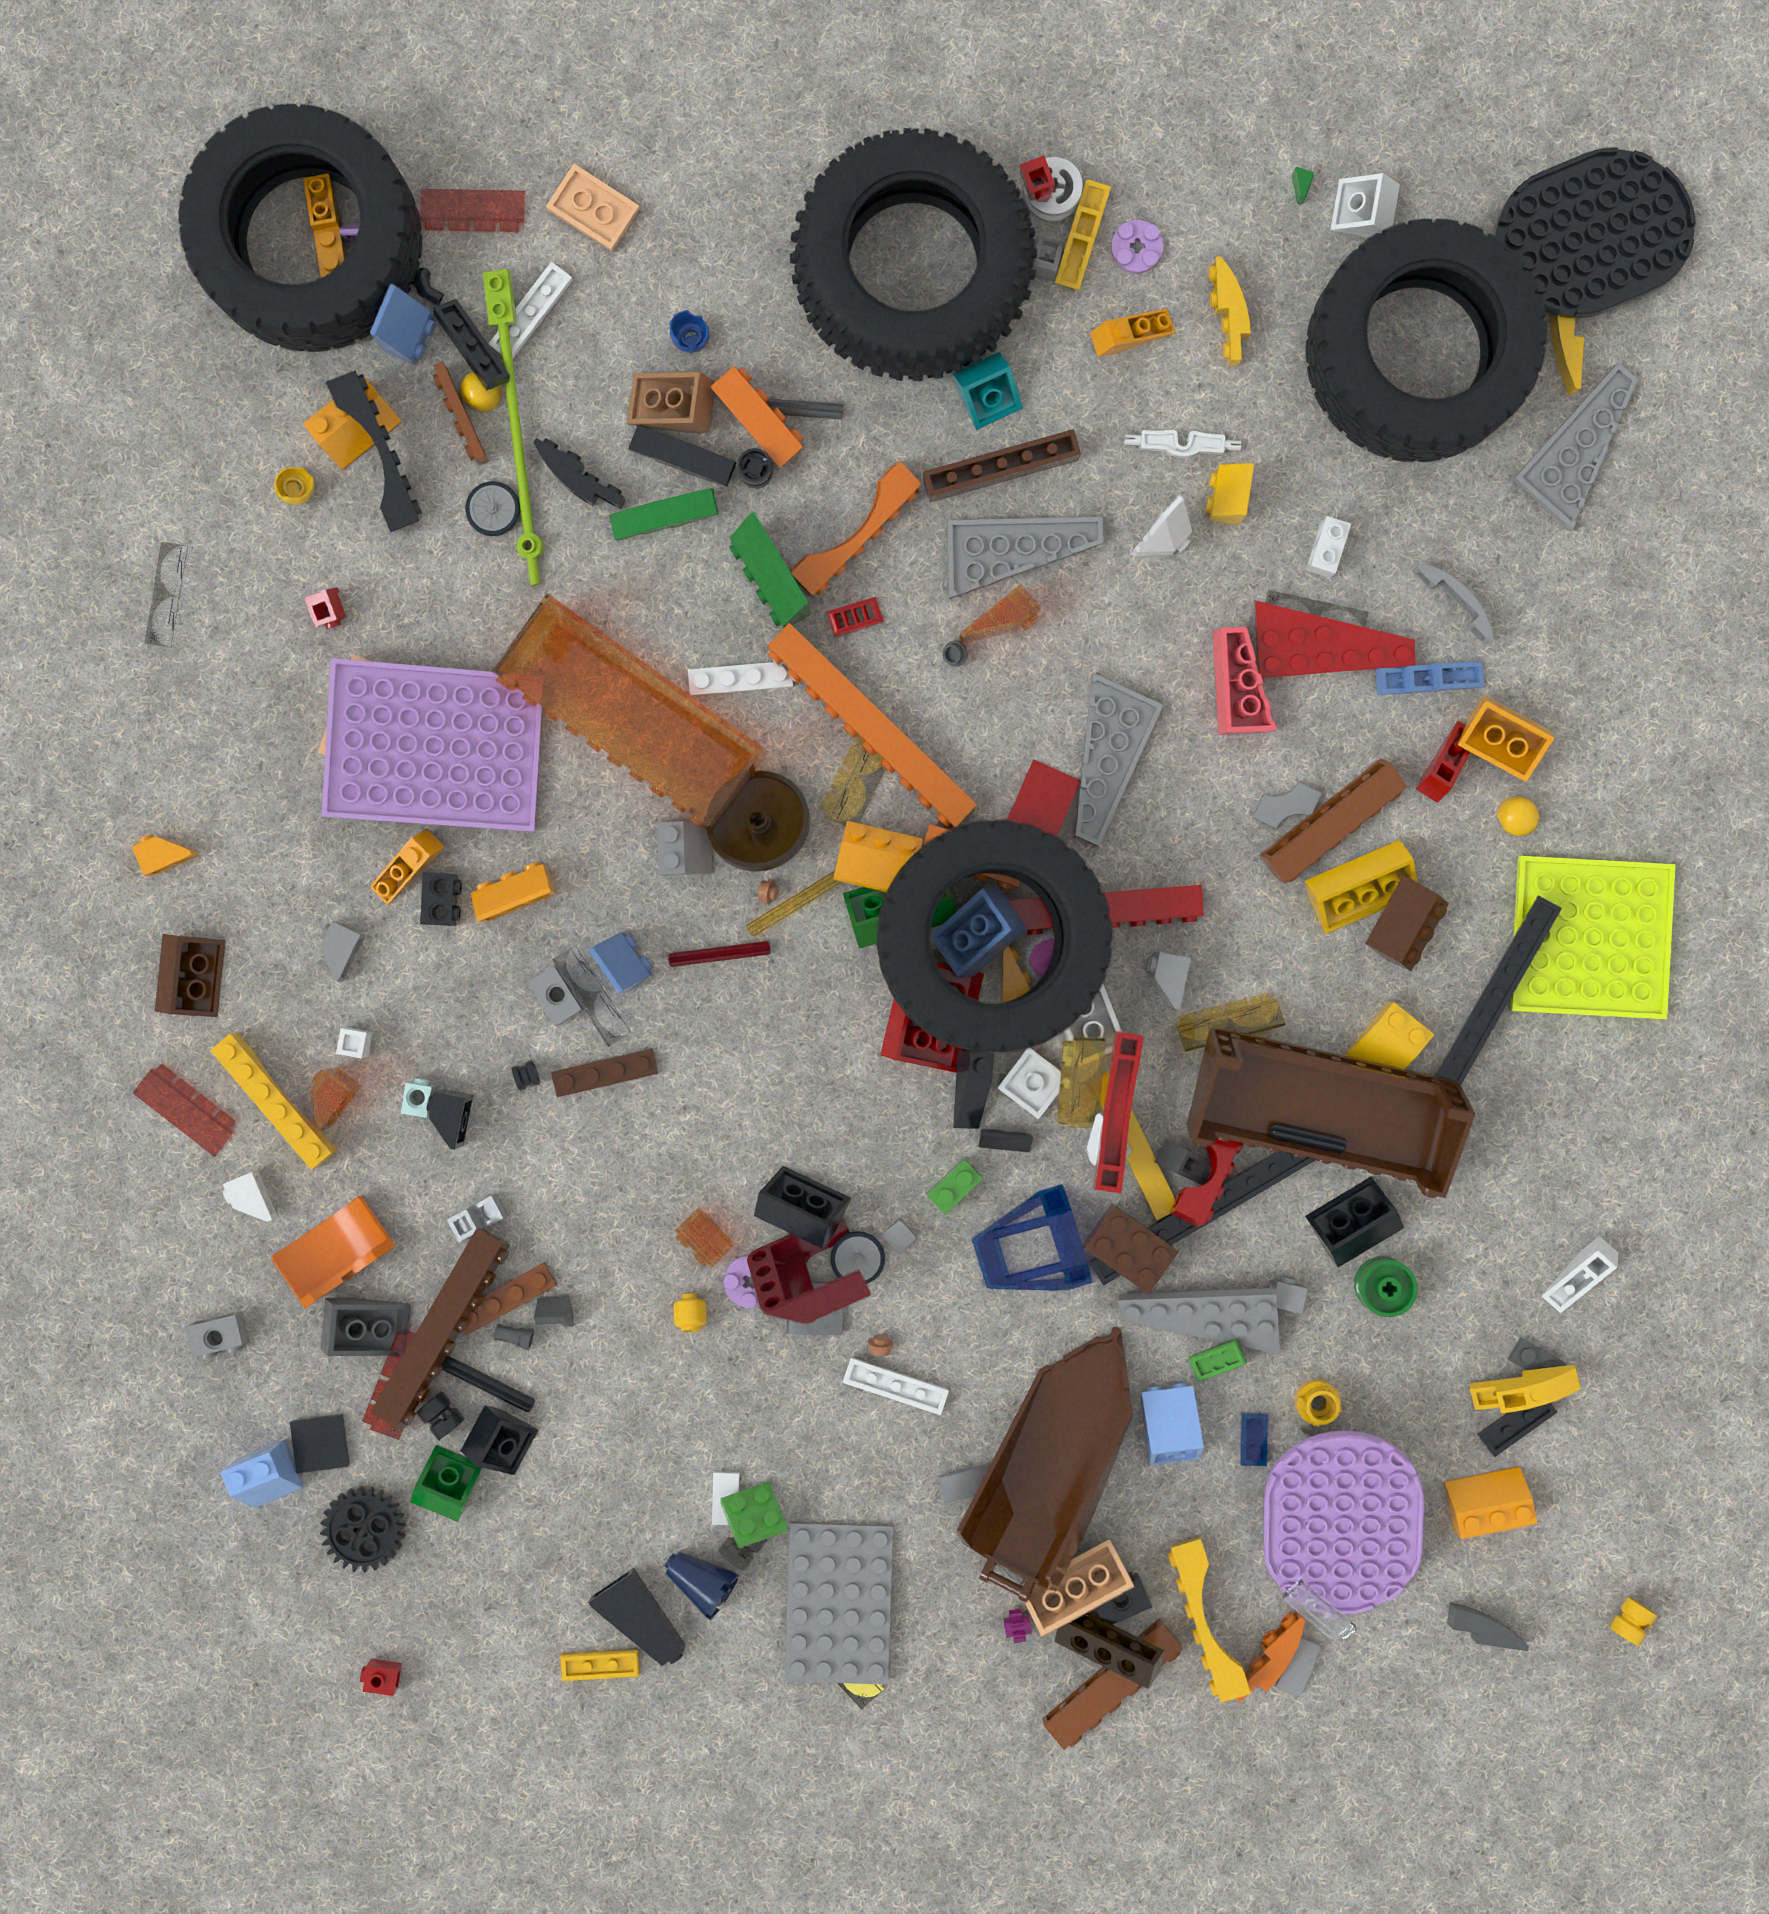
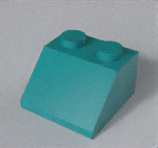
M1000 352L963 368V371L959 373H952L958 392L976 430L1023 409L1010 365Z

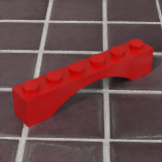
M1117 1031L1114 1034L1093 1188L1095 1190L1114 1193L1122 1192L1129 1122L1141 1059L1143 1035Z

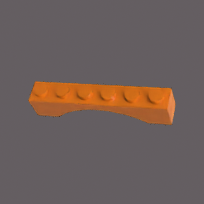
M901 461L895 462L877 480L876 495L872 508L856 533L832 549L820 553L805 554L790 570L795 581L809 595L813 596L815 593L820 595L829 586L827 581L833 575L837 577L846 569L847 565L845 562L851 556L856 558L865 549L863 544L869 538L873 540L882 532L883 528L881 525L887 519L892 521L901 512L899 507L905 501L909 503L918 495L919 491L917 488L921 485V482Z

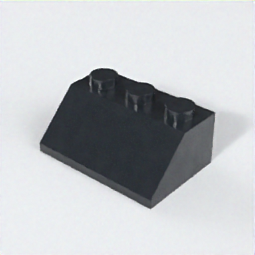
M782 1166L759 1192L754 1216L823 1249L835 1234L851 1197Z
M1372 1177L1367 1178L1305 1216L1337 1268L1404 1228L1398 1211Z

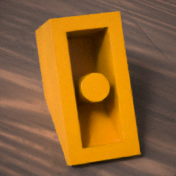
M153 835L140 838L138 840L139 844L132 846L144 876L156 875L198 856L195 850L161 837H154Z

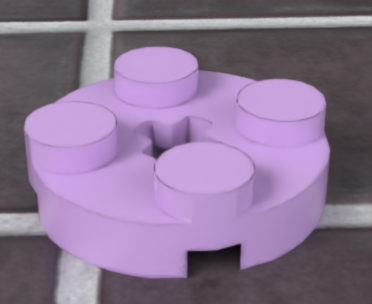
M1132 220L1121 224L1114 234L1111 243L1113 259L1124 271L1132 274H1141L1149 271L1158 263L1163 252V239L1158 227L1143 220ZM1136 240L1140 241L1141 245H1144V249H1140L1139 253H1135V250L1130 248V244H1134Z
M742 1256L735 1259L729 1265L723 1283L725 1292L730 1300L739 1306L749 1309L759 1306L755 1288L753 1289L751 1286L746 1288L743 1285L745 1283L743 1277L745 1275L751 1277L747 1263L748 1256Z

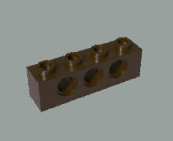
M1086 1613L1058 1628L1055 1637V1643L1149 1689L1159 1674L1165 1651L1090 1613Z

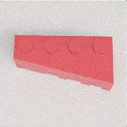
M1228 627L1214 631L1213 649L1218 735L1257 734L1276 731L1277 727L1275 721L1272 720L1269 710L1271 707L1264 693L1263 680L1255 663L1256 657L1247 627Z

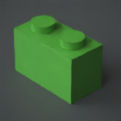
M963 1158L927 1192V1196L946 1215L983 1178Z

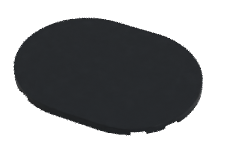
M1617 147L1602 148L1584 153L1541 171L1525 180L1515 189L1501 210L1495 236L1507 244L1505 248L1508 251L1512 249L1525 263L1523 267L1525 271L1530 270L1539 288L1537 294L1542 296L1545 312L1566 318L1597 316L1660 289L1676 276L1692 251L1695 241L1694 225L1696 224V219L1688 192L1678 177L1667 166L1664 168L1652 160V156L1636 150L1632 152L1619 150Z

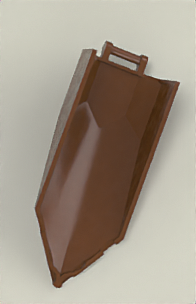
M1113 1327L1109 1336L1104 1338L1097 1336L1064 1355L1063 1359L1050 1367L1046 1365L1038 1371L956 1530L957 1535L965 1546L987 1559L979 1579L986 1583L990 1581L1019 1596L1018 1599L1025 1603L1028 1602L1035 1584L1057 1591L1093 1518L1133 1417L1125 1352L1121 1336L1122 1332L1118 1327ZM998 1565L1026 1579L1024 1586L994 1572L995 1566Z

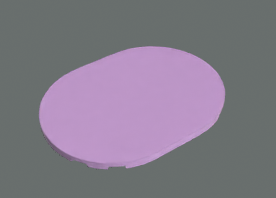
M1332 1431L1307 1438L1294 1445L1280 1457L1272 1468L1264 1489L1263 1551L1269 1574L1279 1585L1283 1593L1292 1600H1297L1315 1611L1329 1614H1355L1375 1609L1374 1606L1386 1600L1391 1601L1404 1590V1586L1415 1576L1420 1565L1423 1549L1424 1493L1418 1472L1401 1450L1388 1441L1371 1434L1357 1431Z

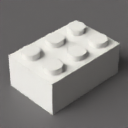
M1102 985L1099 993L1095 995L1094 1001L1086 1012L1064 1031L1075 1062L1077 1061L1078 1053L1082 1051L1083 1042L1082 1062V1052H1080L1078 1065L1111 1053L1115 1031L1122 1032L1104 985Z

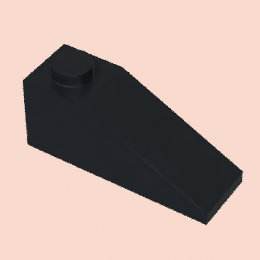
M958 1050L953 1128L979 1129L993 1079L994 1053Z

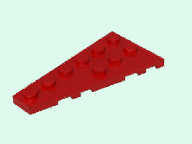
M1254 600L1258 672L1259 674L1261 673L1262 678L1416 665L1415 639Z

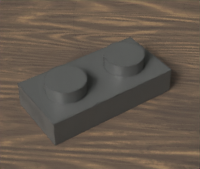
M1522 1337L1519 1338L1508 1357V1360L1525 1370L1567 1365V1363Z

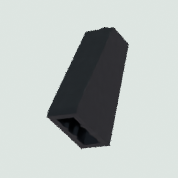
M635 1568L591 1596L588 1602L591 1608L661 1666L668 1662L673 1664L683 1656L682 1652H684L686 1644Z

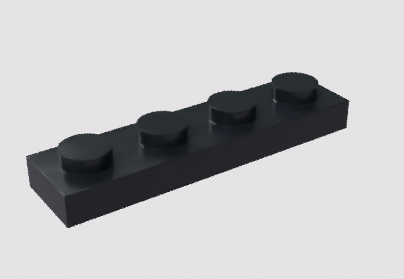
M457 299L433 307V315L486 391L509 382V373Z

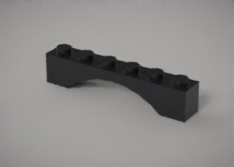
M355 370L326 381L336 407L349 414L361 424L371 436L378 449L384 471V493L380 509L390 533L419 522L418 515L422 514L417 499L411 501L408 490L412 489L406 474L401 476L397 466L401 465L396 450L390 451L386 442L390 440L385 425L379 426L375 417L380 414L374 399L369 401L366 396L365 390H368L369 387L364 375H358Z

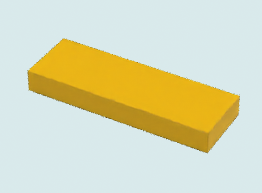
M638 1649L561 1653L560 1655L562 1681L640 1676Z

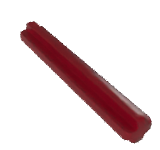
M768 941L675 952L670 953L668 959L669 965L676 967L764 956L771 953V948Z

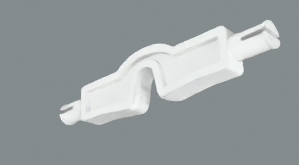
M1142 430L1141 435H1124V445H1140V450L1165 451L1167 454L1177 458H1189L1198 453L1222 455L1225 450L1238 452L1241 450V440H1225V435L1192 431L1188 434L1186 446L1179 445L1178 432L1175 430Z

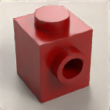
M371 1659L366 1666H363L360 1675V1682L364 1683L363 1692L394 1696L399 1688L402 1663Z

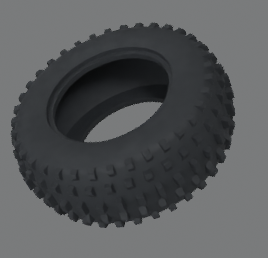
M904 128L903 134H900L899 130H893L892 133H890V130L883 131V138L880 137V134L874 135L873 140L868 136L863 139L864 145L861 142L854 145L855 150L852 146L846 148L845 153L838 156L839 162L835 158L829 162V166L824 171L825 176L819 173L816 177L813 187L814 192L807 191L805 193V211H797L795 220L800 223L799 230L791 233V242L797 243L795 251L790 253V263L796 264L792 281L793 285L798 284L797 290L800 295L797 296L800 305L804 304V311L809 313L806 316L808 323H813L812 326L816 331L821 329L818 336L829 347L835 344L834 353L846 360L850 356L852 358L851 364L863 370L865 366L871 367V374L883 377L884 372L889 373L891 379L902 381L904 375L908 376V379H913V381H923V375H927V378H943L944 371L946 374H949L954 370L956 374L963 371L962 365L967 366L971 364L970 360L973 364L978 363L981 360L980 356L986 353V349L994 352L1000 335L1008 337L1012 332V329L1008 326L1013 319H1021L1023 311L1019 307H1021L1023 301L1029 300L1032 291L1027 288H1029L1030 280H1034L1036 270L1031 269L1034 267V259L1037 258V249L1033 248L1035 246L1033 238L1035 237V228H1030L1032 222L1029 217V209L1025 207L1026 203L1023 198L1018 199L1021 192L1019 188H1016L1017 186L1013 179L1007 182L1009 176L1004 171V168L1000 164L994 167L992 165L993 159L984 150L980 154L977 153L976 146L971 144L970 141L965 139L961 144L957 142L958 137L951 133L945 132L944 136L941 137L938 136L939 131H931L928 128L924 129V134L919 133V128H912V130L911 128ZM905 203L930 205L951 215L965 229L974 246L977 267L966 287L953 299L938 307L927 310H901L880 302L860 284L849 260L853 242L861 228L873 216L889 207Z

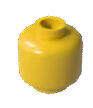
M683 1294L682 1299L675 1301L673 1304L674 1325L680 1328V1332H698L707 1323L706 1301L697 1299V1294Z

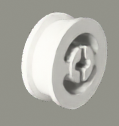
M1059 157L1046 158L1056 186V193H1051L1052 197L1045 202H1037L1036 199L1030 201L1025 188V200L1029 209L1037 217L1046 221H1060L1069 217L1077 209L1082 194V177L1075 165L1068 160ZM1065 178L1071 185L1072 194L1065 202L1058 204L1064 197Z

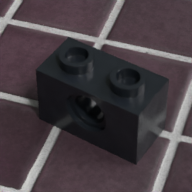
M1128 1572L1135 1587L1124 1592L1127 1595L1124 1601L1116 1602L1112 1599L1096 1608L1102 1620L1113 1625L1152 1608L1138 1572L1135 1574Z

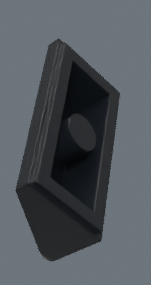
M981 1129L979 1148L1029 1153L1033 1136L1030 1133Z

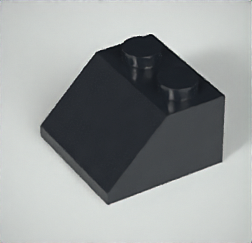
M442 1089L435 1091L433 1096H429L426 1110L430 1111L429 1119L449 1149L455 1150L464 1146L473 1095Z
M485 1405L460 1451L475 1466L515 1475L538 1429L502 1409Z

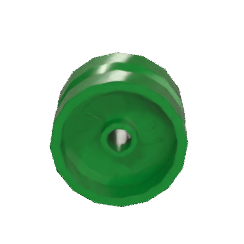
M1377 1256L1368 1259L1359 1267L1354 1279L1356 1297L1363 1306L1379 1316L1392 1318L1402 1315L1412 1307L1417 1298L1418 1285L1415 1275L1407 1266L1391 1257ZM1386 1282H1387V1283H1388L1387 1288L1384 1289V1290H1382V1287H1383V1286H1386Z

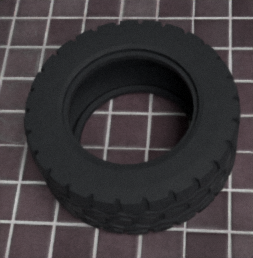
M297 104L273 105V109L266 106L247 112L248 117L244 118L241 115L224 125L225 130L223 132L218 130L204 144L206 147L204 151L200 150L190 166L192 172L186 175L181 192L183 199L180 200L179 224L182 225L179 227L180 240L183 251L186 252L185 258L189 268L198 279L199 285L242 329L274 346L280 345L281 348L302 352L306 349L308 352H321L330 350V347L334 349L346 347L355 343V340L358 338L362 340L371 335L370 331L390 284L395 285L407 295L411 290L410 284L414 283V277L420 265L418 259L421 258L422 235L420 234L422 228L419 212L415 206L414 197L395 163L379 141L374 139L372 134L364 127L340 113L332 110L325 111L322 107L300 104V107ZM329 173L332 181L344 185L355 193L360 218L358 234L350 253L335 270L318 280L303 284H282L265 279L254 272L247 250L248 227L256 207L274 188L293 179Z
M1432 218L1411 220L1407 224L1402 222L1383 229L1382 233H1376L1359 245V248L1354 249L1335 272L1314 307V313L1311 315L1307 330L1308 339L1306 340L1305 354L1306 362L1309 363L1307 367L1308 378L1311 387L1316 390L1314 395L1323 412L1327 411L1329 414L1327 418L1340 432L1344 431L1346 437L1361 448L1367 447L1368 451L1384 458L1391 456L1393 460L1402 462H1414L1415 460H1418V462H1432L1440 460L1442 457H1453L1465 452L1468 448L1476 446L1492 434L1522 406L1525 398L1530 395L1538 380V372L1542 369L1546 354V347L1544 345L1547 344L1548 331L1547 320H1544L1546 316L1544 302L1541 294H1537L1539 288L1530 270L1525 271L1523 268L1525 263L1512 249L1508 251L1505 248L1507 244L1491 233L1488 235L1484 234V230L1468 223L1460 225L1459 221L1436 218L1435 221H1432ZM1426 288L1445 294L1457 302L1471 318L1480 344L1479 367L1470 388L1450 397L1423 398L1406 393L1389 382L1375 364L1368 344L1367 327L1369 315L1373 304L1377 300L1401 289Z
M982 820L957 826L941 833L923 845L901 867L891 882L880 909L877 924V953L879 955L882 975L892 997L908 1018L922 1028V1030L938 1040L955 1047L980 1052L1002 1053L1024 1050L1053 1039V1037L1072 1026L1078 1017H1081L1094 1001L1093 998L1099 993L1103 985L1106 969L1109 968L1112 954L1113 927L1112 920L1109 919L1110 909L1105 893H1102L1100 889L1101 884L1092 869L1087 867L1086 861L1073 848H1069L1066 842L1030 824H1020L1011 820ZM984 873L1006 875L1030 887L1046 906L1054 929L1053 954L1042 978L1022 996L999 1004L981 1002L956 990L938 969L930 945L932 917L942 896L957 881Z

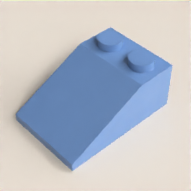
M390 284L370 334L387 354L415 365L417 359L421 360L425 353L426 346L424 342L427 335L431 336L436 326L435 317L423 305L395 285Z
M623 932L589 949V952L618 994L627 993L652 975L649 970L653 968L644 955L640 957L635 951L638 945L630 934L625 936Z

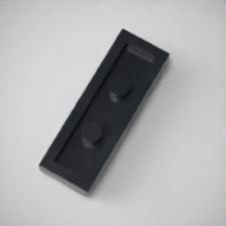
M1552 1403L1526 1410L1509 1412L1477 1435L1491 1455L1496 1457L1558 1412Z

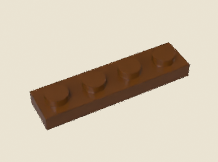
M652 1048L551 1072L556 1096L561 1097L658 1074V1069Z

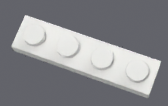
M553 262L547 266L515 308L517 323L508 325L512 359H514L573 281L570 275ZM498 331L489 342V346L501 355Z
M775 662L688 670L690 696L793 687V680L786 673L789 669L782 663L777 665Z
M850 1357L843 1378V1383L938 1415L942 1414L949 1393L948 1388L854 1357Z

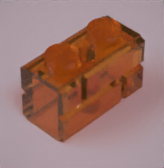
M700 1207L675 1230L678 1233L676 1239L685 1248L690 1246L696 1252L694 1257L701 1265L705 1266L708 1264L711 1268L735 1244Z

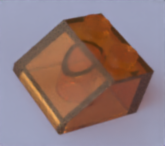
M338 1067L326 1069L325 1071L320 1070L312 1080V1083L315 1085L310 1090L316 1128L323 1130L332 1127L362 1087L359 1082Z

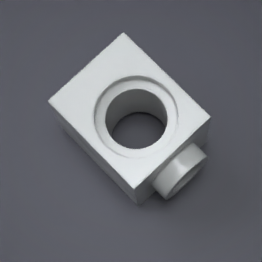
M350 1027L341 1028L336 1054L356 1058L369 1057L373 1032Z

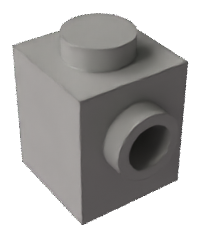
M1281 1276V1280L1273 1279V1284H1268L1267 1288H1276L1277 1308L1302 1314L1308 1288L1304 1285L1296 1284L1297 1279Z

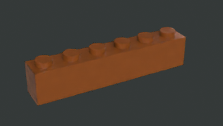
M1380 758L1261 853L1260 856L1278 880L1285 884L1292 882L1299 877L1300 872L1306 867L1317 863L1320 860V856L1326 851L1337 847L1341 839L1346 835L1357 831L1361 823L1366 819L1377 815L1381 811V807L1386 803L1397 799L1407 786L1392 763Z
M1160 1618L1138 1636L1165 1650L1161 1667L1167 1661L1172 1662L1180 1655V1650L1182 1649L1180 1641ZM1102 1667L1043 1717V1725L1064 1750L1069 1745L1073 1747L1081 1740L1083 1733L1088 1729H1095L1101 1723V1718L1108 1712L1113 1713L1120 1707L1121 1701L1128 1695L1136 1694L1141 1685Z

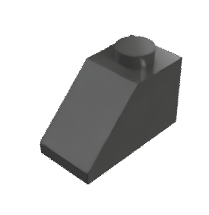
M1167 1139L1159 1149L1155 1163L1201 1185L1206 1182L1211 1170V1161Z

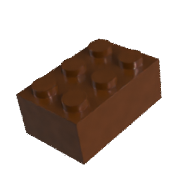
M1111 1203L1082 1244L1084 1249L1147 1294L1152 1291L1179 1253L1175 1247L1113 1203Z

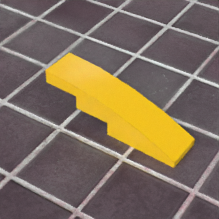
M1086 179L1055 283L1080 290L1111 186Z
M1550 314L1552 343L1558 369L1567 393L1573 395L1581 389L1584 337L1574 336L1575 318Z

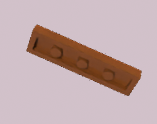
M443 361L433 365L436 374L432 376L438 389L443 388L447 397L443 401L449 413L454 412L458 420L454 422L459 436H465L468 445L464 447L470 460L475 459L479 465L488 462L486 453Z
M543 1262L482 1296L481 1304L476 1310H472L468 1317L469 1324L464 1331L465 1336L556 1286L557 1283L546 1263Z

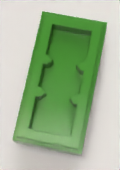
M1237 1338L1196 1353L1188 1358L1198 1382L1247 1364Z

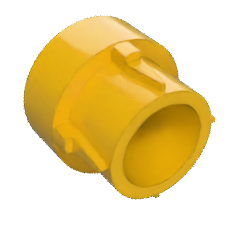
M1308 1380L1298 1388L1295 1394L1297 1412L1306 1422L1314 1426L1329 1424L1338 1417L1339 1412H1342L1341 1398L1338 1391L1325 1380ZM1316 1396L1324 1398V1404L1320 1408H1313L1311 1405L1312 1400Z

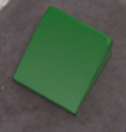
M1295 167L1292 173V181L1297 204L1301 205L1307 197L1314 173L1300 167Z

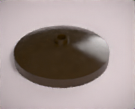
M769 771L747 772L727 781L713 796L706 814L708 838L716 853L731 866L745 871H767L785 864L802 848L810 829L809 808L800 789L788 778Z

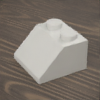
M1384 173L1339 179L1331 231L1365 237L1382 233L1383 229L1393 225L1400 184Z

